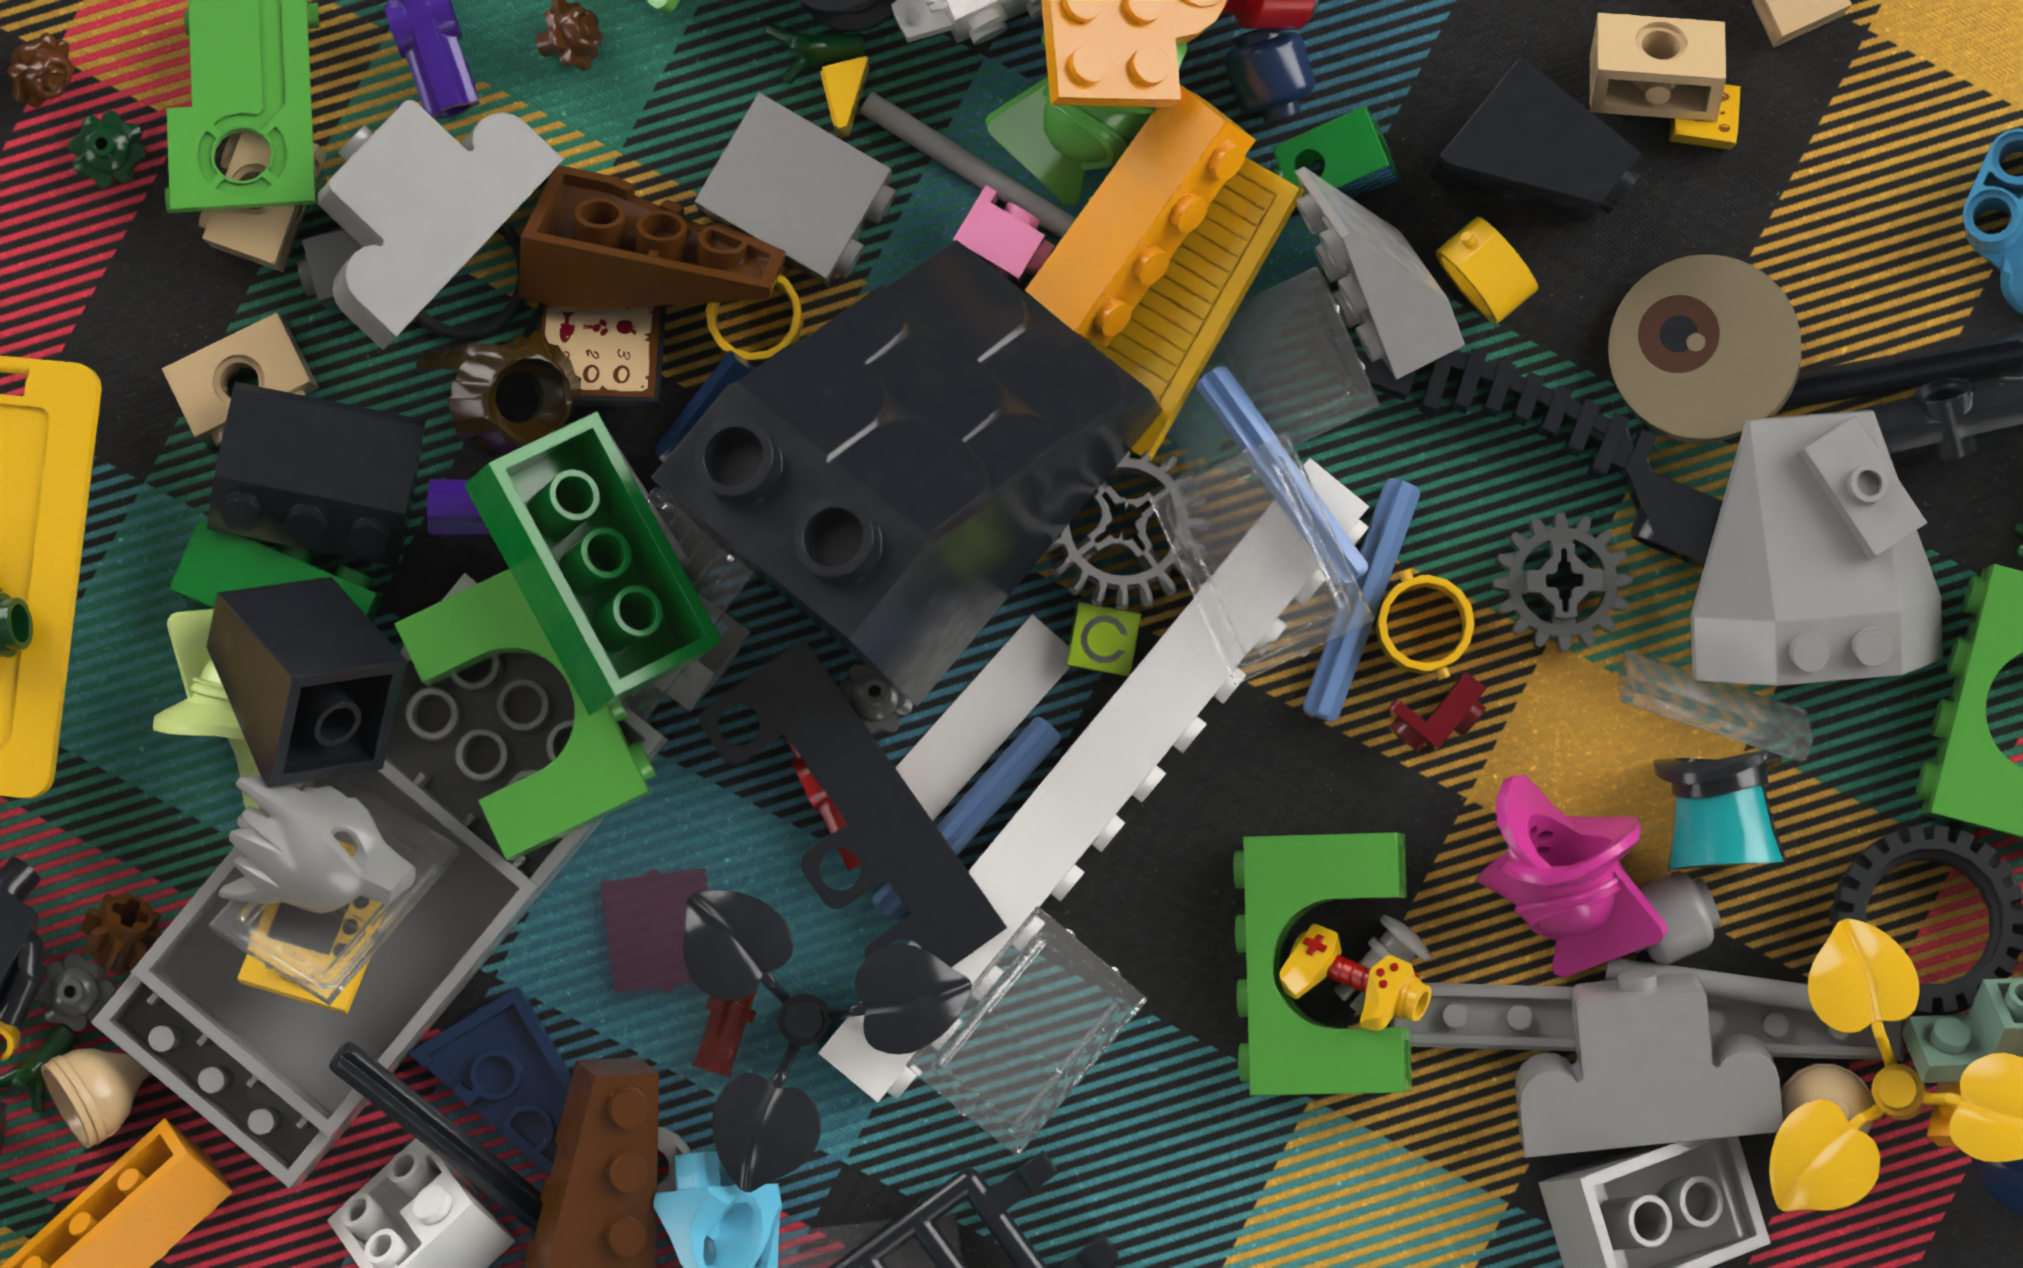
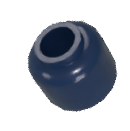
M1256 29L1234 37L1236 47L1226 54L1225 67L1238 108L1246 112L1261 111L1264 122L1277 120L1300 112L1298 100L1309 95L1315 86V78L1302 36L1298 33L1285 32L1284 30Z

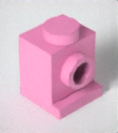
M986 185L953 238V242L958 240L1006 279L1019 287L1027 273L1035 277L1056 246L1045 240V235L1036 230L1040 220L1031 213L1010 202L1007 203L1004 210L995 205L997 202V191Z

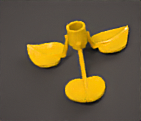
M1847 918L1839 921L1812 964L1808 977L1809 1000L1820 1020L1834 1030L1851 1034L1860 1032L1871 1025L1885 1068L1878 1072L1872 1083V1097L1875 1104L1854 1116L1849 1122L1838 1105L1824 1099L1805 1103L1787 1116L1775 1137L1770 1157V1184L1777 1207L1784 1212L1802 1210L1831 1211L1849 1207L1862 1200L1874 1188L1879 1178L1881 1161L1880 1152L1874 1140L1867 1134L1859 1131V1129L1866 1123L1879 1120L1884 1114L1895 1120L1912 1119L1922 1112L1925 1105H1952L1957 1107L1949 1123V1134L1954 1144L1974 1159L1993 1163L2023 1159V1058L2007 1053L1989 1054L1975 1060L1965 1069L1960 1080L1961 1095L1927 1092L1925 1083L1921 1082L1918 1073L1914 1069L1897 1063L1883 1025V1021L1895 1022L1908 1018L1917 1007L1919 979L1911 959L1895 940L1879 928L1855 919Z

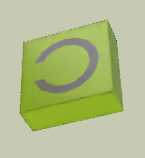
M1076 603L1065 666L1129 677L1141 614L1087 603Z

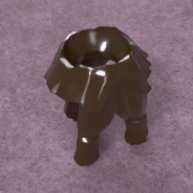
M534 331L529 338L517 334L513 340L500 341L495 344L470 343L458 349L424 351L423 357L416 362V367L458 371L456 380L452 381L451 397L448 399L457 436L462 442H471L483 450H492L496 456H504L561 429L564 422L574 414L575 399L580 396L581 378L575 374L571 360L565 357L559 345L548 343L544 332ZM515 371L525 372L532 377L540 392L537 409L531 418L520 423L507 420L500 415L495 402L498 385L505 376Z

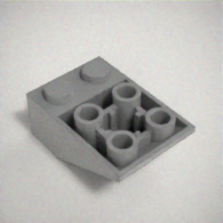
M1302 167L1295 172L1304 192V196L1296 199L1298 210L1311 234L1314 235L1319 232L1322 244L1314 247V250L1328 279L1331 282L1336 279L1338 280L1337 283L1340 290L1332 294L1334 302L1349 328L1359 324L1355 328L1356 333L1369 359L1375 362L1382 358L1397 380L1464 346L1463 337L1447 296L1402 233L1307 168Z

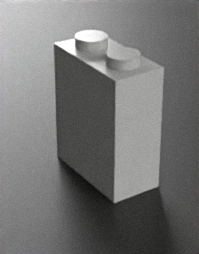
M759 92L694 202L699 212L716 222L723 223L786 251L785 262L829 287L836 274L844 278L850 274L864 249V245L856 241L869 219L877 224L881 221L897 191L889 187L893 179L891 168Z

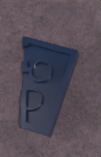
M518 986L411 1050L408 1054L424 1068L431 1071L469 1107L471 1106L497 1128L505 1138L550 1176L558 1147L555 1140L572 1072L522 988Z

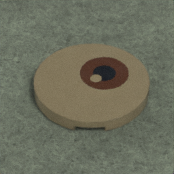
M1693 255L1672 260L1653 269L1630 289L1614 316L1609 335L1608 354L1615 385L1625 405L1638 420L1651 430L1672 440L1690 444L1710 445V442L1722 441L1742 435L1745 420L1772 418L1777 414L1789 398L1796 384L1802 359L1800 327L1795 311L1785 293L1769 276L1756 267L1735 258L1721 255Z

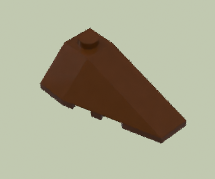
M558 165L552 171L520 238L518 298L540 302L550 307H564L579 311L769 299L784 265L786 251L723 223L711 224L707 227L685 218V207L666 199L660 206L636 196L635 185L621 178Z

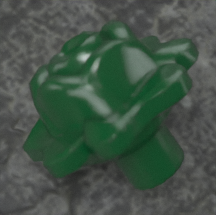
M111 110L103 114L101 121L96 116L89 115L85 117L82 121L81 132L71 139L68 144L69 150L78 156L74 160L73 169L77 174L90 176L102 188L110 187L114 182V178L121 183L130 182L133 178L135 166L145 159L147 155L146 148L137 143L142 136L141 128L136 124L124 122L115 111Z

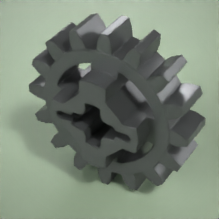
M1564 512L1557 513L1554 516L1552 529H1546L1538 517L1532 519L1529 522L1532 536L1530 539L1517 532H1514L1508 538L1511 546L1517 551L1515 555L1499 554L1496 557L1495 563L1507 570V576L1493 580L1491 582V589L1507 592L1508 600L1504 601L1496 610L1499 615L1514 612L1519 618L1511 630L1515 636L1524 632L1527 628L1535 631L1533 637L1534 648L1540 649L1549 637L1556 638L1559 653H1566L1569 651L1571 637L1577 636L1581 644L1587 648L1595 644L1591 628L1596 626L1606 633L1612 632L1616 626L1607 615L1610 610L1624 612L1629 606L1625 599L1616 595L1617 589L1633 583L1632 576L1617 574L1616 566L1628 557L1626 551H1616L1611 554L1608 552L1605 546L1613 535L1609 529L1600 533L1596 538L1588 534L1591 524V518L1584 516L1575 526V529L1568 527ZM1548 542V549H1546L1547 561L1538 570L1521 571L1527 556L1535 548ZM1575 544L1589 551L1597 560L1600 568H1589L1575 555ZM1560 562L1561 567H1564L1566 577L1576 578L1578 584L1577 587L1567 592L1564 603L1559 598L1558 589L1547 587L1546 579L1557 573ZM1602 594L1595 611L1585 620L1576 623L1578 603L1585 596ZM1523 597H1535L1548 610V620L1550 623L1537 617L1528 608Z

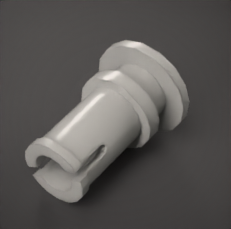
M1384 914L1380 921L1388 930L1380 938L1374 935L1368 941L1371 949L1358 963L1372 968L1387 955H1392L1409 963L1416 955L1427 962L1432 956L1426 945L1414 931L1402 922ZM1342 983L1337 984L1333 988L1335 993L1344 1002L1356 991L1354 988ZM1362 992L1350 1004V1007L1360 1015L1363 1011L1366 995Z

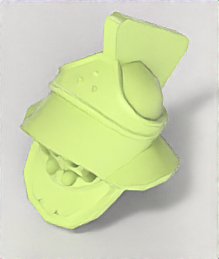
M214 609L183 611L171 614L167 621V628L187 699L154 715L153 731L174 735L227 737L236 756L240 777L260 776L206 647ZM242 791L245 808L250 806L260 809L259 805Z

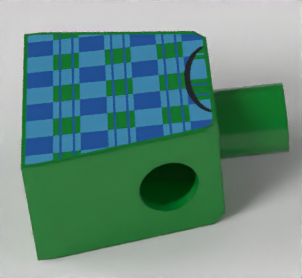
M1366 106L1278 144L1273 148V152L1279 166L1269 170L1302 189L1295 171L1302 167L1308 168L1315 162H1325L1324 172L1320 178L1351 199L1401 179L1378 121Z

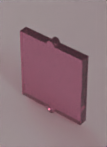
M706 868L660 874L657 869H650L647 872V876L601 882L615 993L661 987L664 992H671L674 989V985L694 983L688 974L683 956L686 903L692 894L709 891Z

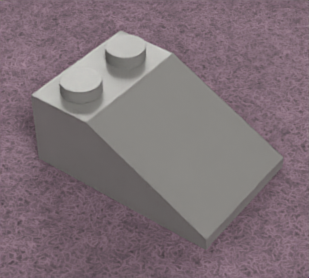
M1738 1136L1647 1145L1583 1165L1538 1182L1564 1268H1710L1771 1244Z

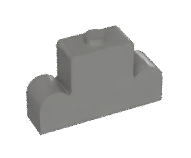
M413 100L403 102L375 133L364 125L338 152L347 162L329 179L316 196L317 204L362 246L360 250L355 252L345 262L334 278L332 291L336 304L353 323L384 350L564 159L523 120L513 114L503 112L490 114L482 119L465 137L462 144Z
M1631 969L1620 972L1617 975L1618 980L1575 985L1571 990L1577 1061L1572 1064L1569 1063L1568 1059L1556 1053H1541L1526 1060L1516 1074L1515 1092L1519 1135L1525 1158L1774 1133L1779 1131L1783 1123L1780 1079L1768 1049L1760 1039L1743 1033L1724 1036L1711 1049L1707 996L1699 977L1690 972L1656 976V971L1651 969Z

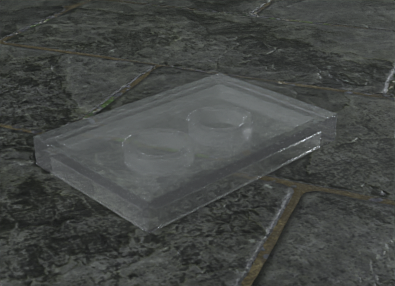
M1627 650L1624 651L1618 668L1619 696L1623 703L1800 762L1802 760L1806 761L1813 742L1807 710L1723 682L1696 681L1693 679V673Z

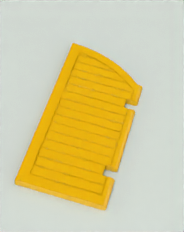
M1245 157L1240 170L1225 182L1207 207V213L1200 225L1189 232L1170 258L1164 275L1149 287L1133 309L1127 326L1112 338L1106 348L1080 335L1147 387L1163 411L1131 448L1140 456L1148 450V455L1151 456L1150 462L1296 207V199L1300 198L1304 193L1301 188Z

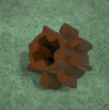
M109 893L105 894L99 909H88L80 931L89 935L83 951L85 954H91L94 961L108 971L123 972L129 969L133 970L162 935L155 930L161 915L159 912H153L151 906L138 896L121 894L112 897Z

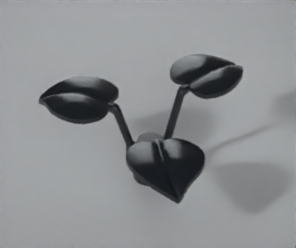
M710 890L692 894L686 903V922L683 938V956L689 976L703 992L711 997L723 1000L745 998L757 988L761 981L783 1004L778 1015V1025L783 1036L790 1041L775 1072L772 1083L753 1073L737 1075L725 1085L715 1103L712 1129L717 1154L725 1171L738 1188L744 1192H753L763 1185L795 1171L809 1159L819 1142L821 1119L814 1101L801 1089L793 1087L783 1088L801 1046L815 1044L822 1040L829 1032L831 1021L865 1015L863 1023L864 1035L868 1044L874 1049L898 1055L921 1050L941 1037L959 1018L972 990L970 979L924 949L906 944L889 945L873 952L862 963L857 972L855 989L862 1003L829 1009L827 1004L815 995L799 994L792 996L771 975V971L782 967L788 962L794 948L788 925L776 910L759 899L734 891Z

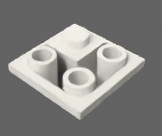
M417 1138L396 1154L380 1172L355 1195L351 1196L327 1220L359 1268H487L516 1242L492 1208L466 1179Z

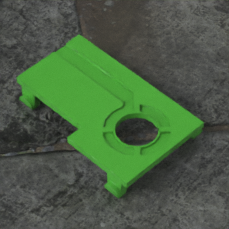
M188 0V10L184 11L186 35L190 37L192 107L166 108L169 188H165L167 213L318 205L316 196L326 184V178L316 179L308 29L319 27V4L309 3L308 0ZM241 131L253 132L261 136L268 143L271 150L270 163L264 172L253 179L245 181L232 180L223 175L216 167L214 160L216 149L221 141L230 134Z

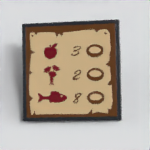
M539 302L536 331L544 332L548 343L559 345L565 357L571 360L575 374L581 378L580 396L575 399V406L659 407L666 305L579 311L564 307H550ZM532 378L531 405H538L540 392L535 380Z

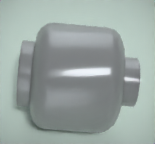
M1675 871L1637 887L1666 922L1668 931L1660 942L1635 951V954L1646 950L1650 958L1656 963L1669 965L1711 946L1714 939L1713 928L1721 925V918L1711 892L1703 879L1699 878L1693 881L1684 872Z

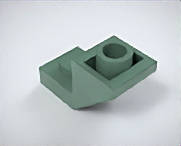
M2023 977L1983 979L1968 1014L1908 1017L1901 1035L1922 1083L1960 1081L1963 1072L1972 1062L1989 1054L2007 1053L2019 1057L2023 1056Z

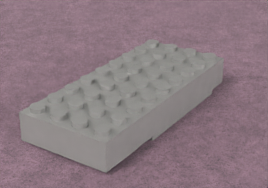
M464 573L443 600L478 583ZM404 645L399 652L407 660L383 769L290 784L300 791L306 787L320 788L329 785L340 791L347 798L356 797L370 814L384 842L402 858L416 867L413 885L403 891L393 901L348 1015L239 983L237 977L268 904L239 902L219 897L218 892L224 885L244 877L236 868L234 860L238 857L246 856L234 847L130 972L131 975L91 1022L288 1188L300 1186L370 1102L330 1070L329 1063L339 1048L347 1042H353L393 1074L409 1055L408 1052L414 1049L604 819L597 820L514 861H509L505 859L478 800L548 766L563 751L570 738L575 717L572 692L561 672L552 663L543 658L527 653H504L488 658L434 685L427 686L422 683ZM624 704L629 717L618 722L629 745L640 740L650 761H652L669 740ZM335 833L334 837L338 842L355 847L351 836L347 833ZM314 980V982L311 984H307V986H313L316 983V980Z

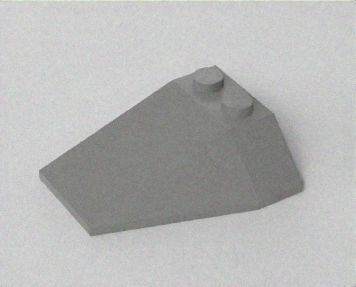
M1861 410L1745 420L1690 615L1693 679L1696 681L1781 686L1903 675L1943 659L1941 595L1917 530L1869 561L1798 454L1799 451L1856 415L1897 476L1874 411Z

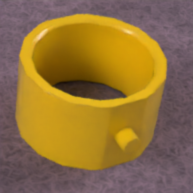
M1482 217L1473 219L1436 250V257L1451 281L1471 305L1493 324L1497 325L1538 291V284L1525 262L1507 240Z
M784 266L781 269L775 286L785 292L791 301L793 319L790 330L782 341L767 351L750 353L735 349L726 342L718 330L717 314L721 302L707 303L708 329L720 351L725 356L732 350L753 365L759 366L783 348L799 341L804 323L802 306L790 281L783 276L786 270Z
M1410 569L1398 573L1402 583L1397 584L1389 592L1378 609L1375 622L1378 644L1387 659L1402 670L1419 674H1428L1435 671L1439 681L1448 678L1451 675L1447 666L1458 660L1471 642L1475 625L1472 606L1462 590L1447 579L1431 575H1420L1413 578ZM1427 587L1439 590L1452 599L1460 612L1462 631L1459 643L1449 656L1440 661L1423 663L1411 660L1400 653L1389 638L1386 621L1390 605L1398 595L1408 589Z

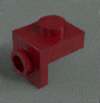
M1466 672L1426 721L1401 701L1395 699L1385 710L1394 719L1389 729L1417 752L1425 744L1433 751H1436L1453 731L1462 738L1468 733L1486 710V707L1477 700L1487 688Z

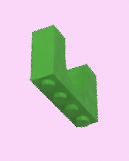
M1993 564L1983 568L1981 577L1973 575L1968 583L1962 611L1971 614L1965 639L1957 637L1950 652L1947 674L1955 676L1950 700L1941 699L1938 703L1932 723L1931 735L1940 739L1934 762L1925 761L1921 768L1915 795L1916 798L1924 800L1921 815L2023 841V768L2011 762L1999 750L1990 734L1986 719L1987 696L1994 678L2006 663L2023 653V571Z
M510 569L394 623L422 683L427 686L434 685L493 656L514 652L535 655L552 663L561 672L570 687L575 708L574 725L570 738L559 756L540 771L478 800L506 860L514 861L652 795L646 780L656 776V772L641 741L639 740L629 745L618 722L629 716L622 700L589 716Z
M1394 832L1243 837L1244 850L1235 851L1233 859L1236 889H1245V915H1237L1235 920L1236 949L1238 953H1246L1247 979H1238L1237 1010L1240 1018L1248 1017L1249 1042L1240 1043L1238 1069L1240 1081L1250 1082V1095L1405 1093L1412 1091L1410 1027H1385L1380 1031H1373L1364 1028H1338L1322 1024L1306 1015L1295 1004L1291 996L1283 991L1279 975L1282 968L1283 948L1288 934L1296 922L1311 909L1335 900L1407 898L1405 834Z

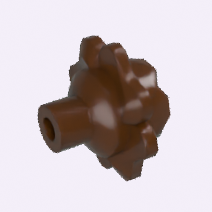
M552 0V8L547 9L544 13L548 30L537 34L535 38L539 53L544 57L558 54L563 66L574 65L583 72L591 68V60L598 57L597 47L601 44L603 37L598 28V18L593 11L583 8L578 2L568 3L565 0Z
M44 33L35 42L22 44L12 51L9 58L10 66L7 70V75L13 83L12 97L16 101H27L30 106L38 108L47 99H53L63 94L65 87L71 81L75 68L69 60V43L62 39L55 41L54 36Z

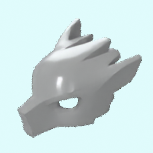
M261 775L240 777L237 780L235 786L255 801L260 809L250 806L246 808L237 821L241 829L232 830L229 834V841L246 856L238 857L234 860L236 868L244 877L224 885L218 892L219 897L248 903H286L305 911L321 914L342 908L359 896L389 905L398 895L413 885L416 867L402 858L384 842L370 814L356 797L347 798L340 791L329 785L320 788L306 787L302 791L290 784L268 787L262 780ZM345 832L351 836L355 844V854L353 856H350L334 837L335 833Z

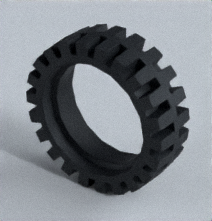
M1912 826L1901 831H1895L1868 846L1845 871L1835 890L1834 903L1830 907L1829 921H1832V931L1839 921L1847 918L1867 923L1866 908L1875 885L1891 869L1910 861H1938L1960 870L1979 889L1989 911V938L1981 959L1964 976L1945 984H1919V999L1917 1007L1911 1016L1951 1015L1970 1009L1983 979L2008 978L2018 964L2019 954L2023 951V909L2021 904L2023 892L2020 884L2015 885L2011 878V875L2014 873L2006 861L2001 863L1994 856L1997 851L1986 842L1979 844L1973 840L1974 835L1963 830L1958 832L1950 831L1949 826Z

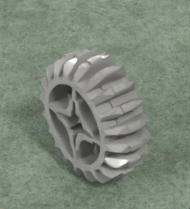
M1148 450L1140 459L1129 457V451L1111 474L1129 473L1139 475L1152 481L1158 488L1140 498L1125 499L1120 497L1104 481L1092 495L1094 503L1101 514V521L1097 528L1088 534L1086 539L1075 546L1068 524L1044 553V555L1053 554L1062 550L1065 556L1051 567L1054 577L1064 575L1071 568L1078 573L1070 583L1069 592L1071 594H1079L1088 581L1096 585L1092 594V605L1101 606L1105 598L1106 589L1117 591L1116 608L1125 611L1129 602L1128 591L1138 590L1140 602L1146 608L1153 605V595L1149 586L1156 582L1167 597L1175 594L1176 587L1174 582L1167 575L1172 569L1185 579H1190L1193 576L1194 569L1181 557L1183 553L1195 557H1202L1204 555L1206 546L1198 541L1188 539L1189 532L1202 533L1208 531L1210 521L1205 518H1190L1189 511L1203 507L1207 501L1204 494L1184 497L1182 491L1191 486L1196 476L1192 471L1183 473L1176 480L1169 475L1178 461V457L1174 453H1169L1165 456L1158 467L1150 462L1151 456L1148 455ZM1104 498L1109 501L1114 510L1124 508V515L1128 509L1137 513L1146 506H1150L1141 513L1140 518L1134 525V531L1137 535L1136 541L1143 550L1138 548L1132 538L1123 540L1122 533L1119 539L1109 535L1101 542L1096 543V541L1106 535V531L1112 525L1113 520L1110 514V507ZM1171 503L1176 516V537L1170 551L1161 561L1152 549L1153 545L1146 535V525L1162 508ZM1119 548L1127 551L1141 565L1145 572L1127 576L1113 575L1095 568L1087 561L1106 550Z

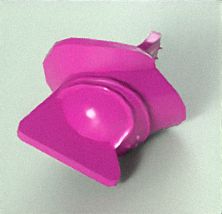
M1526 775L1511 776L1503 780L1496 797L1497 825L1508 845L1509 851L1484 869L1475 881L1515 904V914H1519L1529 925L1530 930L1538 935L1556 940L1552 964L1555 975L1562 977L1573 975L1657 944L1666 936L1668 931L1666 922L1629 878L1627 873H1625L1623 865L1620 864V860L1639 841L1642 826L1638 818L1634 816H1565Z

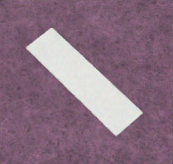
M1033 614L896 766V770L932 821L1070 668L1065 666L1068 645Z

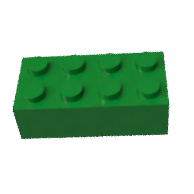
M594 412L489 462L464 485L589 716L696 662L723 642L598 412Z

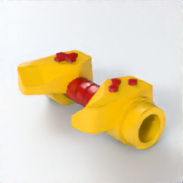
M1312 924L1307 931L1300 934L1291 949L1289 958L1279 972L1283 991L1294 999H1299L1326 977L1365 993L1360 1025L1364 1029L1373 1031L1384 1029L1393 1016L1401 1020L1407 1018L1417 1022L1426 1012L1432 994L1431 987L1422 983L1411 963L1392 955H1387L1372 968H1368L1360 963L1357 964V962L1341 956L1342 949L1338 934L1318 924Z

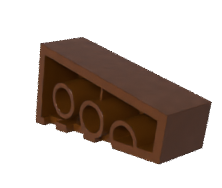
M639 1057L576 1060L555 1140L558 1144L550 1176L545 1178L540 1198L543 1205L534 1239L530 1238L524 1261L527 1268H656L657 1212L653 1204L655 1193H657L659 1073Z

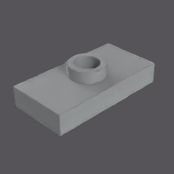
M1856 415L1798 452L1869 561L1927 524V521Z

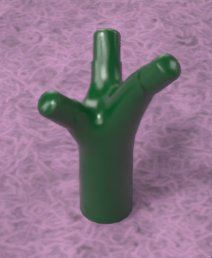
M772 23L767 24L764 30L766 35L788 46L790 50L796 51L795 61L782 75L783 80L788 84H792L803 71L818 63L828 60L864 57L863 33L810 35L783 30Z
M61 1023L27 1059L0 1075V1088L12 1086L15 1089H21L27 1084L30 1088L31 1110L33 1112H42L44 1110V1091L46 1085L42 1077L41 1066L53 1057L63 1056L68 1053L80 1039Z

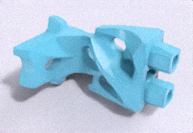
M717 1151L674 1155L676 1191L655 1193L653 1207L672 1241L683 1268H778L780 1212L782 1209L778 1183L765 1184L753 1192H744L738 1188L725 1171Z

